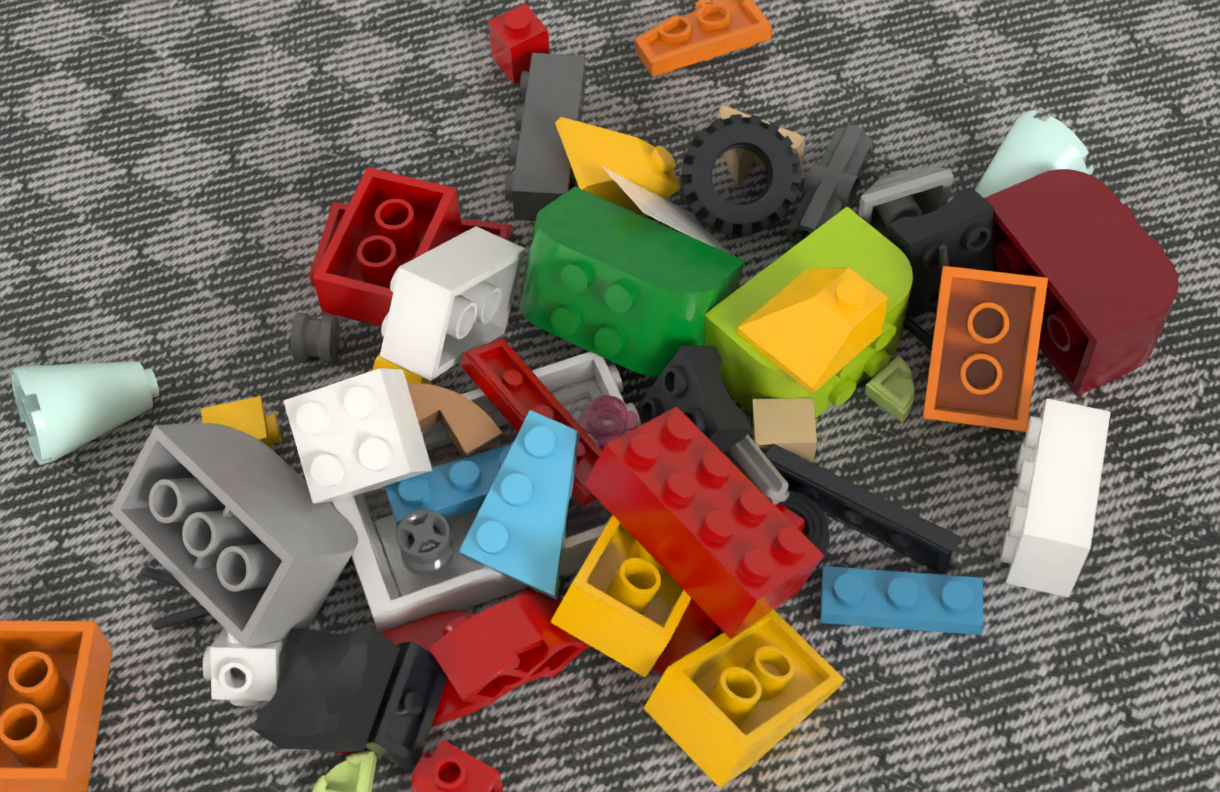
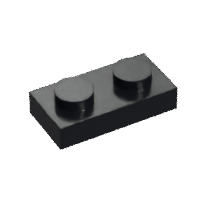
M412 641L398 643L397 645L400 649L365 745L368 749L404 769L416 767L420 760L448 679L433 654Z

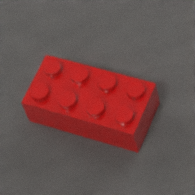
M677 406L607 443L584 484L730 639L796 595L824 557L821 551Z

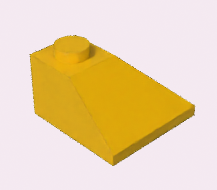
M560 117L555 122L580 189L646 217L647 214L641 211L603 167L664 199H668L681 188L674 171L676 167L675 160L664 147L659 145L655 147L634 136Z
M849 267L806 269L737 327V334L813 394L882 334L889 297Z

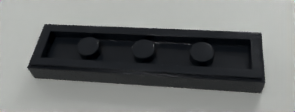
M772 444L765 456L787 481L788 490L808 496L820 506L826 516L942 575H946L954 561L960 536Z

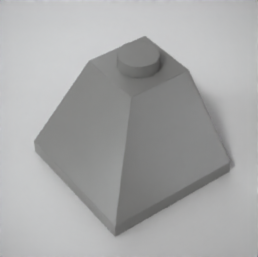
M925 165L905 171H895L886 177L880 178L861 196L858 216L890 241L889 223L903 217L928 214L948 203L954 176L950 169Z

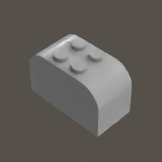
M213 423L155 425L109 511L244 648L287 640L291 629H309L358 544V535L352 524L329 502L313 504L306 480L276 452L245 432Z

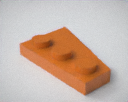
M699 0L696 2V10L684 17L672 16L635 38L636 54L648 72L654 77L772 39V25L753 0Z

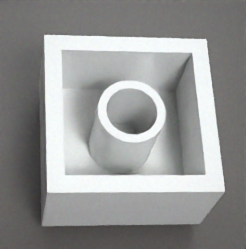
M379 368L284 400L313 504L343 500L432 471L403 370Z

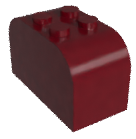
M1070 169L1047 171L985 197L994 206L993 272L1048 278L1039 348L1075 395L1078 397L1145 364L1155 348L1177 295L1179 283L1175 267L1165 255L1162 246L1157 240L1152 239L1136 221L1132 210L1127 205L1122 204L1114 193L1096 177Z

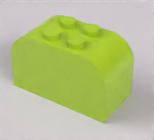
M845 207L704 314V346L716 347L722 360L720 366L721 378L727 393L750 414L752 399L811 398L814 401L815 418L833 404L840 406L845 403L854 393L856 386L868 376L874 378L889 364L891 357L899 347L913 281L910 262L896 245L850 208ZM849 267L889 297L882 334L815 393L811 394L737 334V327L806 269Z

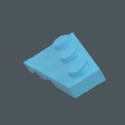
M529 411L459 550L463 557L556 600L558 599L560 584L558 578L562 552H564L566 541L565 527L569 499L572 497L580 439L577 430L534 411Z

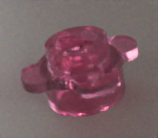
M602 395L589 403L586 413L580 414L576 422L586 433L597 439L599 447L604 449L607 443L622 436L626 431L635 429L638 425V417L635 412L627 411L626 405L621 399L611 395ZM605 420L612 421L610 425H605L602 422Z

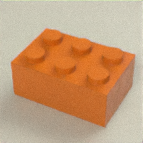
M942 266L923 408L924 419L1027 432L1048 278Z
M0 621V792H87L113 651L96 621Z

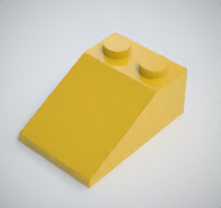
M612 515L550 622L646 678L670 641L691 597Z
M772 610L732 639L725 633H722L667 667L643 709L719 788H722L762 758L835 692L845 679L779 614Z

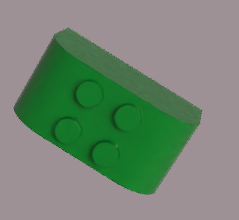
M574 187L542 208L536 216L518 306L523 316L535 326L631 371L647 376L659 377L682 345L704 346V314L737 290L745 260Z

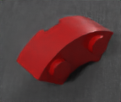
M528 588L519 592L513 598L498 603L473 617L463 615L454 619L444 628L443 637L429 649L463 701L490 706L507 692L526 682L541 677H554L589 645L550 622L563 600L559 594L556 600L541 592H536L532 588Z

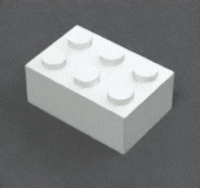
M474 227L401 265L395 271L390 284L393 296L389 313L386 315L381 327V334L384 336L380 357L431 381L461 361L463 352L490 343L503 335L506 330L525 248L479 227Z
M1047 398L1040 418L1030 417L1025 443L1021 444L1015 473H1018L1019 477L1017 487L1014 486L1008 509V517H1012L1010 528L1005 533L1000 555V562L1009 563L1006 577L1007 584L1064 597L1070 596L1091 548L1110 419L1109 411Z

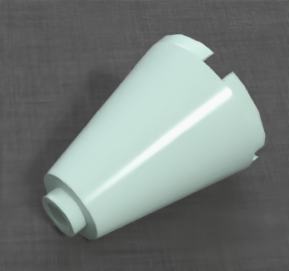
M1030 110L1024 112L1013 124L975 191L985 198L1041 173L1057 169L1077 170L1091 175L1094 171L1093 164L1087 168L1083 160L1089 152L1080 139L1059 120L1050 116L1044 122L1034 118L1039 111Z
M139 361L21 366L12 369L13 374L11 375L21 422L26 423L31 437H27V440L39 465L51 463L152 409V398L159 396L157 380L152 369L144 370Z

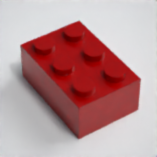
M367 167L313 276L322 312L382 327V323L389 313L393 292L390 289V284L395 271L401 265L456 237L462 224L456 188Z

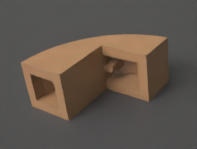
M407 383L420 430L423 431L440 421L461 458L488 451L500 444L501 430L484 410L468 398L436 385Z

